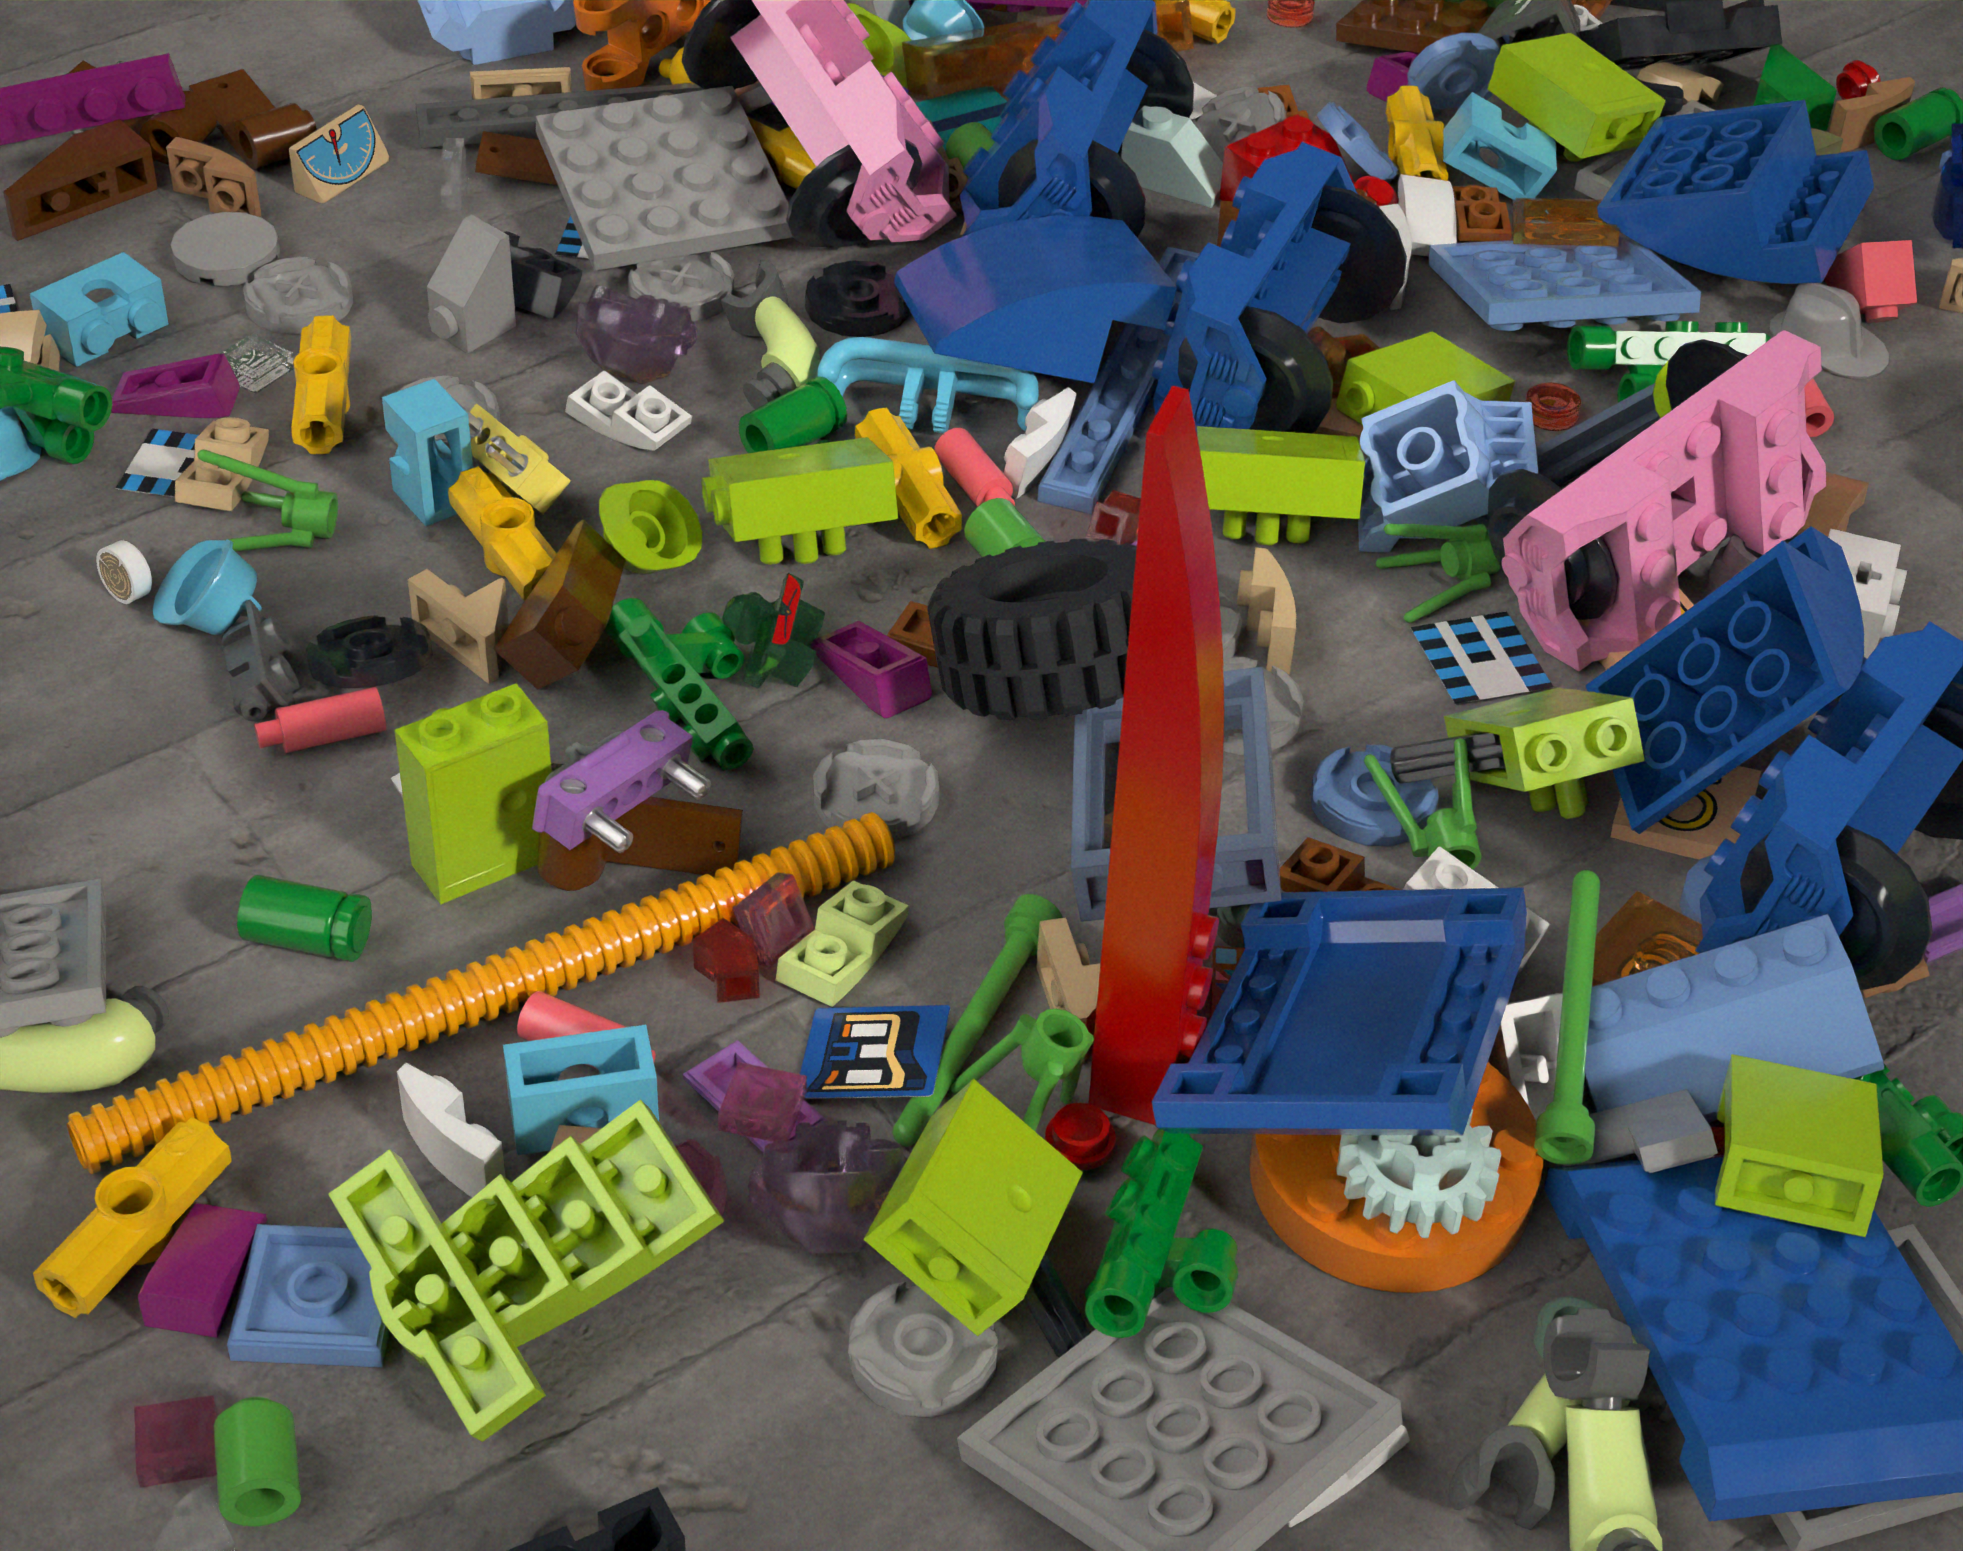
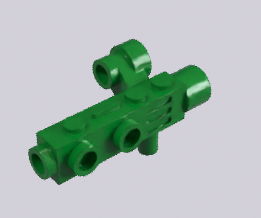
M1667 321L1665 332L1613 331L1609 326H1575L1569 334L1567 355L1570 366L1575 370H1608L1612 365H1627L1629 373L1622 377L1618 387L1619 403L1654 384L1657 374L1662 369L1661 366H1664L1667 360L1671 359L1678 348L1684 343L1707 339L1729 345L1736 351L1749 355L1771 338L1766 333H1748V322H1715V332H1698L1699 322Z
M0 346V409L13 407L27 428L29 442L32 445L46 449V452L51 457L70 464H78L85 460L93 447L94 431L103 427L111 414L112 397L108 389L87 380L25 361L24 351L17 348Z
M627 598L616 603L611 609L605 632L626 657L634 659L636 664L657 688L649 694L660 711L668 712L669 720L675 723L681 718L686 724L682 729L693 736L691 751L701 762L711 755L723 771L738 768L746 763L751 757L753 750H755L752 742L745 735L738 721L698 674L711 672L718 679H726L740 670L744 662V654L734 643L735 636L733 631L719 615L709 612L700 614L690 620L681 634H665L661 622L642 600Z
M1885 1064L1883 1070L1853 1078L1876 1084L1882 1160L1916 1201L1922 1206L1932 1207L1940 1205L1956 1195L1963 1186V1114L1953 1113L1943 1100L1935 1095L1926 1096L1911 1105L1910 1103L1915 1098L1897 1077L1892 1081L1887 1078L1886 1074L1890 1070Z
M1158 1129L1154 1133L1152 1140L1143 1135L1133 1146L1122 1165L1121 1172L1130 1178L1122 1183L1107 1207L1105 1215L1114 1220L1115 1223L1096 1277L1084 1292L1087 1300L1085 1306L1087 1319L1096 1330L1107 1336L1127 1338L1141 1331L1150 1309L1155 1287L1173 1288L1175 1295L1185 1306L1204 1313L1220 1311L1232 1299L1238 1279V1268L1235 1263L1238 1248L1233 1237L1219 1229H1205L1199 1232L1195 1238H1174L1203 1149V1145L1192 1139L1189 1134H1171Z

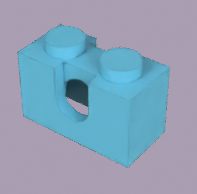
M1471 92L1443 129V161L1485 185L1497 188L1498 192L1528 207L1557 171L1556 140L1528 123L1523 127H1514L1501 119L1500 107ZM1480 148H1487L1499 156L1497 159L1498 169L1491 167L1483 161L1479 155Z
M124 252L30 293L33 310H40L47 325L44 336L51 334L60 351V355L75 367L108 353V349L113 345L115 339L129 333L138 339L169 325L161 279ZM100 288L111 289L116 294L98 303L85 296L88 292Z
M435 379L382 397L386 431L398 443L395 456L389 458L393 491L425 526L457 515L449 503L448 488L455 484L460 472L473 468L468 413ZM444 433L450 449L441 439L435 441V436Z
M646 1025L503 1045L509 1106L517 1155L551 1150L559 1125L603 1128L640 1099L651 1109L659 1121L657 1076ZM577 1064L592 1065L599 1070L600 1074L558 1081L559 1075L566 1068Z

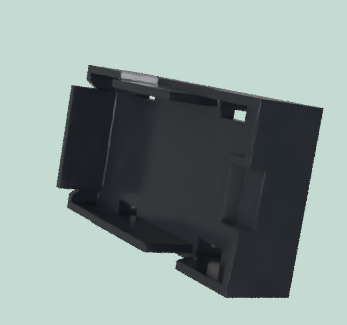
M1722 0L1663 3L1664 16L1650 15L1617 18L1598 25V29L1579 32L1580 39L1624 71L1641 70L1648 65L1661 62L1677 66L1725 62L1782 44L1778 5L1765 6L1764 0H1747L1724 9Z

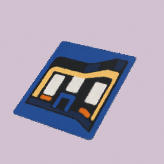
M923 1005L816 1009L796 1093L803 1099L928 1097L933 1095L950 1006Z

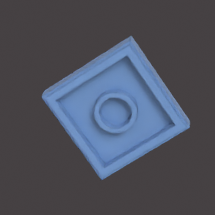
M257 1224L227 1342L230 1361L383 1368L390 1330L383 1323L373 1299L369 1271L372 1268L348 1228Z

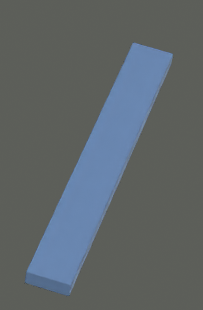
M1167 247L1158 264L1176 285L1178 275L1187 259L1195 261L1200 253ZM1176 291L1173 305L1180 303L1182 293ZM1126 323L1038 486V502L1088 514L1093 513L1157 388L1158 379L1151 377L1152 370L1161 349L1164 346L1168 347L1170 340L1169 336L1163 334L1162 329Z

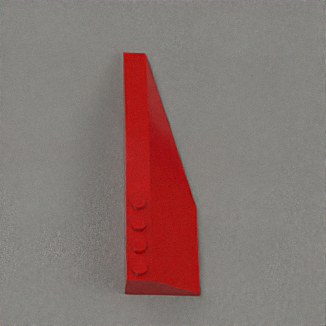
M1173 385L1146 433L1088 1104H1092L1102 1110L1155 1126L1152 1100L1171 1064L1189 1063L1206 1029L1207 1018L1197 1015V1010L1203 1008L1210 989L1213 969L1202 965L1203 960H1207L1211 954L1219 925V918L1208 914L1219 826L1224 744V664L1213 532L1189 390Z

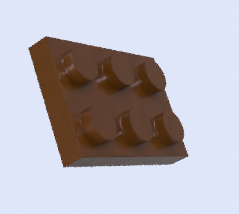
M1362 0L1336 23V41L1421 53L1427 46L1443 37L1459 33H1478L1496 8L1488 7V3L1482 0H1466L1461 3L1444 0Z

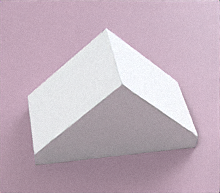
M1560 993L1507 1003L1488 1059L1490 1065L1504 1075L1519 1091L1528 1104L1536 1122L1539 1115L1545 1112L1546 1106L1553 1102L1563 995Z

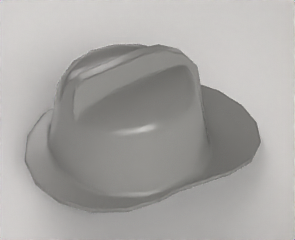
M1798 283L1787 310L1778 313L1770 321L1769 331L1773 337L1786 330L1820 346L1821 366L1834 375L1850 379H1868L1881 374L1888 366L1889 353L1884 343L1869 330L1861 326L1858 301L1852 294L1843 289L1826 286L1821 283Z

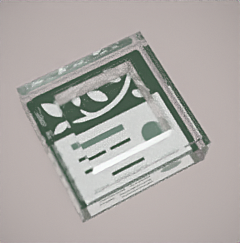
M254 333L220 353L225 354L239 381L240 387L254 394L294 369L292 352Z

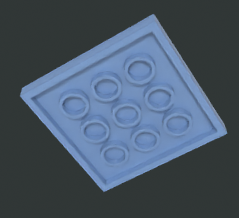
M1624 234L1604 235L1595 238L1560 237L1429 245V266L1491 328L1496 330H1519L1523 327V323L1542 322L1549 327L1565 328L1575 325V320L1595 319V321L1602 324L1615 325L1626 323L1630 316H1647V318L1655 321H1675L1680 318L1681 313H1697L1700 310L1701 291L1648 248Z

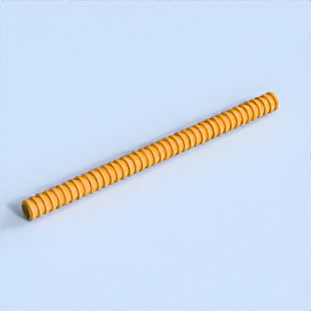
M869 812L862 815L860 821L855 818L845 821L842 828L837 825L827 828L824 835L819 832L808 835L806 842L801 839L792 841L788 849L783 846L771 850L770 857L765 853L753 856L751 863L747 860L739 861L734 864L733 871L728 867L716 870L715 878L705 874L697 878L696 885L686 881L679 884L677 892L671 888L660 891L659 899L652 895L641 899L639 907L631 902L622 906L620 914L614 909L604 912L602 921L595 917L584 920L583 928L581 929L576 924H572L564 928L562 936L556 931L546 934L544 943L533 939L525 943V950L514 946L506 949L504 958H501L497 953L486 957V962L483 966L479 962L474 961L466 965V972L461 973L457 968L446 972V980L442 981L437 976L426 980L425 988H421L418 984H413L406 987V995L401 996L395 991L386 995L385 1003L381 1004L377 999L366 1002L365 1010L361 1012L356 1007L345 1010V1018L339 1019L336 1015H331L324 1019V1026L318 1027L313 1022L304 1026L303 1034L297 1035L294 1030L284 1033L282 1042L276 1043L273 1038L267 1039L262 1042L261 1050L255 1051L252 1046L241 1049V1057L234 1059L231 1054L220 1057V1065L213 1067L209 1062L198 1066L199 1073L191 1075L188 1070L178 1073L177 1081L171 1084L166 1078L156 1081V1089L150 1092L143 1086L134 1090V1098L126 1100L123 1095L112 1098L113 1106L104 1108L101 1103L95 1104L90 1107L91 1114L83 1117L79 1111L68 1115L67 1129L75 1153L83 1169H87L90 1174L101 1171L100 1163L109 1160L111 1165L115 1166L123 1162L122 1155L131 1152L134 1157L145 1154L144 1146L153 1144L155 1147L178 1122L185 1123L190 1117L208 1125L209 1121L215 1119L220 1124L231 1121V1113L238 1111L241 1116L252 1113L253 1104L259 1103L263 1108L273 1105L274 1096L280 1095L285 1100L294 1097L295 1088L301 1087L305 1092L314 1089L315 1081L318 1079H322L326 1084L336 1080V1073L342 1071L346 1076L356 1073L357 1064L362 1063L368 1068L377 1064L378 1056L383 1055L387 1060L397 1057L399 1048L403 1047L407 1052L418 1049V1041L422 1039L427 1044L438 1041L439 1033L441 1032L447 1036L457 1034L461 1024L467 1029L478 1026L479 1017L483 1016L487 1021L498 1018L500 1009H503L506 1013L517 1011L519 1002L522 1001L525 1004L528 998L537 991L555 996L560 986L566 991L576 988L578 979H581L584 983H589L596 980L597 972L602 973L604 976L615 973L617 964L623 968H628L635 964L636 957L646 961L654 957L655 950L661 954L672 951L674 942L682 947L692 942L693 935L698 939H703L710 936L712 928L717 932L728 929L730 921L736 925L745 923L749 917L747 905L753 902L763 916L767 912L764 892L767 889H770L783 908L786 900L792 904L802 901L804 893L811 897L820 894L822 887L828 890L839 886L841 880L848 883L856 880L859 873L863 876L874 873L877 866L881 869L890 867L895 860V844L892 834L882 818L874 812Z

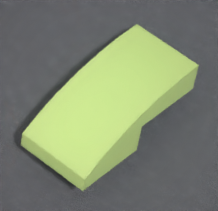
M853 880L818 907L815 930L778 959L775 980L833 1007L862 979L885 951L906 920L909 905L885 895L874 886L860 884Z

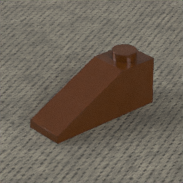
M121 119L73 135L3 191L12 237L19 241L158 190L151 146Z
M585 520L578 522L493 649L537 690L578 671L607 626L626 560Z

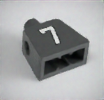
M1506 0L1497 6L1478 33L1493 39L1500 50L1502 45L1572 33L1580 39V18L1571 0ZM1506 34L1509 35V43L1503 38Z

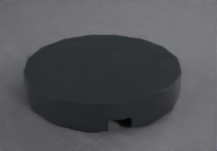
M855 260L834 263L823 269V276L817 279L813 276L807 282L805 309L811 321L822 329L838 335L868 337L884 334L899 327L909 317L910 313L908 306L894 283L895 277L887 274L886 266L879 263Z
M378 615L345 620L327 627L318 634L317 645L311 642L308 644L306 654L309 670L313 679L322 684L345 689L370 688L394 683L415 675L429 664L433 656L430 634L425 625L408 617H400L401 626L386 625L385 617H378Z

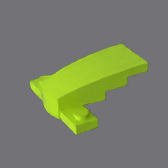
M641 1099L580 1144L570 1135L514 1181L510 1182L503 1175H498L443 1223L438 1219L403 1159L390 1149L328 1193L372 1268L369 1271L372 1294L383 1323L420 1365L434 1372L470 1435L481 1442L488 1439L546 1396L517 1347L551 1331L618 1293L724 1222V1219L651 1109Z

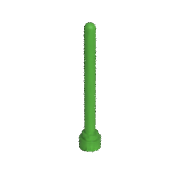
M1590 870L1578 872L1572 882L1553 1102L1546 1106L1545 1112L1537 1118L1534 1148L1537 1149L1539 1156L1547 1161L1564 1165L1585 1162L1591 1158L1594 1150L1595 1123L1589 1117L1587 1108L1582 1105L1600 894V879L1596 873Z
M1034 894L1022 895L1016 900L1004 920L1006 943L943 1045L933 1095L928 1097H911L893 1127L892 1135L899 1145L908 1147L918 1141L930 1117L936 1112L1028 957L1037 954L1039 921L1063 918L1059 909L1046 898Z

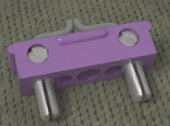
M661 710L655 711L626 731L615 732L593 746H583L575 742L565 750V754L570 760L551 772L546 777L545 783L539 786L532 828L537 832L545 831L569 850L594 834L618 853L624 852L632 844L633 834L615 821L617 818L671 782L697 800L702 799L709 792L711 781L688 765L693 736L669 720L668 712Z

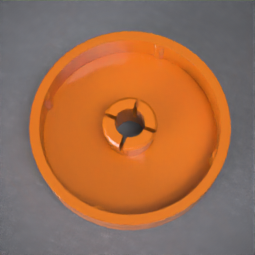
M1487 1062L1472 1107L1473 1114L1470 1126L1472 1128L1490 1126L1492 1129L1489 1147L1500 1149L1501 1159L1497 1173L1500 1175L1492 1201H1485L1482 1217L1476 1222L1462 1215L1459 1231L1455 1234L1449 1233L1440 1222L1432 1223L1429 1238H1421L1416 1224L1405 1222L1403 1228L1398 1233L1390 1231V1216L1382 1212L1377 1217L1369 1220L1362 1216L1366 1198L1347 1199L1344 1195L1347 1177L1337 1175L1336 1171L1342 1135L1253 1134L1249 1160L1250 1181L1261 1212L1279 1238L1300 1257L1323 1272L1340 1280L1380 1291L1420 1293L1447 1289L1469 1282L1497 1266L1511 1253L1524 1234L1533 1210L1543 1169V1158L1537 1154V1149L1534 1148L1536 1120L1519 1091L1504 1075Z

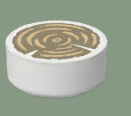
M120 540L98 551L96 563L100 578L108 592L117 601L129 604L149 594L152 586L151 571L146 559L133 544Z

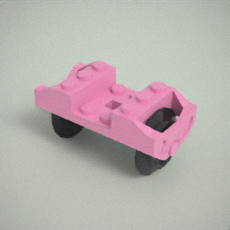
M710 0L700 12L684 41L681 62L689 80L705 90L733 86L735 90L759 81L816 165V168L803 179L790 199L786 222L795 240L808 247H849L868 240L889 239L891 242L918 241L926 239L957 216L949 204L948 165L937 150L945 144L929 120L923 115L911 96L907 94L892 71L883 77L873 65L871 60L874 58L862 42L870 35L844 0Z
M1786 330L1778 333L1749 355L1736 351L1729 345L1707 339L1684 343L1668 361L1666 389L1672 411L1564 489L1547 477L1525 469L1503 472L1498 476L1490 487L1488 495L1489 539L1493 553L1508 577L1509 585L1518 598L1519 610L1545 652L1575 670L1581 671L1591 662L1608 658V653L1633 651L1681 616L1678 575L1707 552L1717 548L1726 538H1731L1733 534H1736L1745 542L1744 546L1764 555L1781 541L1793 537L1805 525L1814 495L1826 487V464L1806 432L1804 390L1805 385L1822 371L1820 346ZM1577 619H1578V620L1591 619V621H1590V623L1588 624V626L1586 627L1585 625H1583V624H1581L1580 622H1578Z

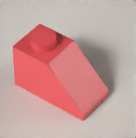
M1912 240L1860 243L1836 256L1824 280L1828 286L1843 289L1852 294L1860 306V315L1865 314L1866 322L1876 323L1898 319V311L1917 303Z

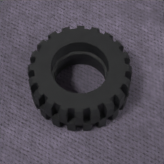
M1087 538L1070 539L1069 542L1055 543L1054 540L1038 542V545L1025 548L1018 546L1005 549L1004 553L995 556L986 555L976 559L975 563L970 566L962 565L952 571L950 577H944L937 584L927 608L942 690L962 710L969 709L972 714L981 717L995 715L998 720L1014 721L1017 717H1029L1030 720L1048 719V716L1065 714V717L1083 714V710L1094 707L1102 709L1114 705L1116 700L1124 697L1137 546L1129 543L1118 545L1115 540L1107 539L1093 542L1088 541Z

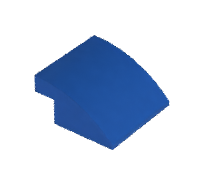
M1805 100L1657 118L1598 205L1597 211L1600 219L1642 246L1677 262L1710 273L1748 281L1770 283H1822L1874 189L1867 150L1816 156Z
M1047 216L1016 220L981 229L945 243L912 261L896 272L894 280L897 289L934 354L1095 383L1112 320L1165 330L1177 291V286L1124 221L1092 216Z
M1810 526L1789 543L1781 541L1585 685L1588 692L1633 697L1645 761L1612 769L1631 830L1641 834L1846 692L1855 682L1861 671L1864 656V626L1858 595L1842 547L1814 527Z

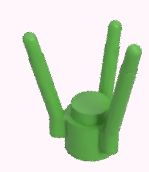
M202 449L198 452L197 456L201 461L288 491L285 497L251 491L242 493L241 497L245 502L282 509V526L292 528V532L228 539L233 542L232 549L235 552L291 545L312 548L315 537L332 538L338 515V497L335 492L318 490V483L297 481Z
M1386 524L1384 532L1387 535L1450 539V541L1444 543L1442 548L1379 558L1376 561V566L1379 569L1441 561L1447 575L1450 577L1456 576L1458 579L1464 580L1406 612L1404 620L1407 623H1412L1423 616H1427L1471 591L1490 587L1491 580L1489 575L1496 574L1501 566L1493 553L1488 535L1489 529H1486L1484 524L1467 527Z
M1459 738L1454 742L1456 782L1452 785L1453 808H1444L1432 813L1428 817L1427 826L1423 830L1419 828L1376 757L1372 754L1366 755L1364 763L1409 837L1413 856L1430 857L1440 846L1468 867L1474 869L1480 863L1482 855L1475 832L1477 825L1472 810L1466 741Z
M1047 1009L1040 1013L1037 1020L1030 1015L1023 1014L1020 1016L1014 1029L973 1063L952 1083L950 1087L951 1092L957 1094L972 1079L978 1081L1021 1045L1024 1070L1031 1078L1039 1082L1022 1120L1035 1131L1059 1080H1063L1060 1101L1064 1104L1072 1102L1084 1057L1093 1043L1094 1037L1077 1016L1065 1010Z

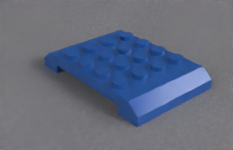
M1524 887L1281 893L1282 901L1251 904L1241 924L1245 950L1189 1063L1171 1064L1152 1100L1156 1128L1171 1134L1463 1136L1525 951L1527 910Z
M1725 1152L1714 1154V1157L1652 1173L1645 1172L1639 1160L1551 1167L1548 1169L1544 1190L1568 1239L1584 1238L1627 1324L1630 1326L1637 1344H1643L1650 1350L1648 1366L1685 1437L1679 1462L1708 1521L1963 1492V1354L1875 1210H1873L1866 1237L1716 1206L1715 1188Z

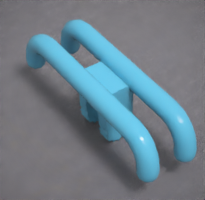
M850 337L834 343L824 353L817 372L818 377L827 378L832 382L842 396L845 389L856 381L904 386L899 416L908 429H913L914 423L917 421L918 407L923 390H938L936 406L932 414L933 430L936 433L948 431L956 393L1012 401L1018 408L1017 423L1024 431L1027 429L1025 426L1026 416L1030 409L1038 402L1039 397L1038 380L1031 371L934 354L930 345L868 337Z

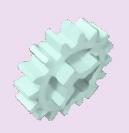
M1472 1109L1463 1136L1342 1135L1336 1171L1337 1175L1347 1177L1344 1195L1347 1199L1366 1198L1362 1215L1369 1220L1377 1217L1383 1212L1390 1216L1389 1227L1391 1232L1398 1233L1403 1228L1405 1222L1416 1224L1421 1238H1429L1432 1223L1440 1222L1449 1233L1455 1234L1459 1231L1462 1215L1476 1222L1482 1217L1485 1201H1492L1500 1175L1497 1173L1501 1159L1500 1149L1489 1147L1493 1132L1490 1126H1477L1473 1128L1470 1126L1473 1114Z

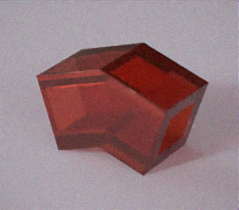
M1112 490L1104 503L1096 502L1086 537L1097 541L1101 539L1115 540L1118 545L1134 543L1138 537L1141 498Z
M722 918L693 939L694 969L714 982L717 1003L760 998L759 966L752 937L725 918Z

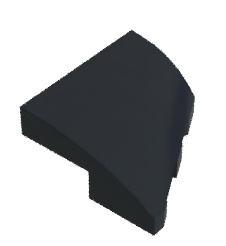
M505 231L504 233L509 235L514 305L554 319L566 308L580 284L583 271L567 262L556 259L551 253L542 248L518 247L520 236Z

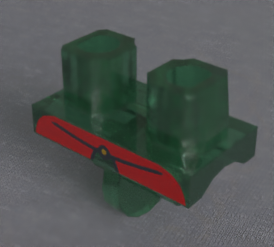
M788 573L783 579L779 598L773 602H768L757 592L737 595L727 602L722 616L723 624L727 628L729 627L731 635L740 644L748 645L752 643L743 682L759 689L768 676L772 675L794 687H798L813 667L816 651L809 648V646L817 637L823 625L825 612L800 599L804 580Z

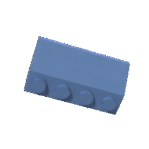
M1828 914L1592 987L1584 1084L1595 1113L1687 1089L1706 1121L1718 1120L1717 1108L1731 1054L1851 1079L1883 1070V1059L1852 964Z

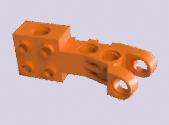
M574 0L573 6L577 28L582 33L596 36V31L607 30L609 44L592 53L583 61L582 70L586 91L632 88L642 84L650 58L691 31L700 12L710 0ZM604 74H615L612 76H601Z

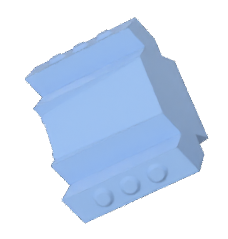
M418 0L432 38L452 52L459 51L460 55L467 60H471L473 65L554 50L553 33L570 30L576 24L574 0Z
M1453 380L1361 418L1363 430L1360 436V446L1368 457L1365 460L1360 519H1358L1359 552H1390L1399 538L1425 539L1387 535L1384 532V527L1389 523L1458 526L1488 514L1489 489L1500 474L1517 469H1525L1538 474L1532 403L1480 401L1464 392Z

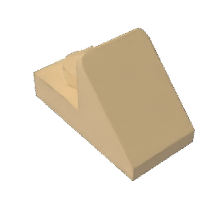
M428 569L409 578L408 587L412 619L425 625L432 641L488 684L499 679L502 657L493 648L508 628L505 580L503 578L497 579L465 597L459 588L454 585H448Z
M1066 917L1039 921L1036 968L1050 1009H1061L1074 1014L1085 1024L1089 1033L1094 1037L1100 963L1090 965L1087 948L1084 943L1075 944ZM1093 1043L1084 1057L1083 1064L1093 1053Z

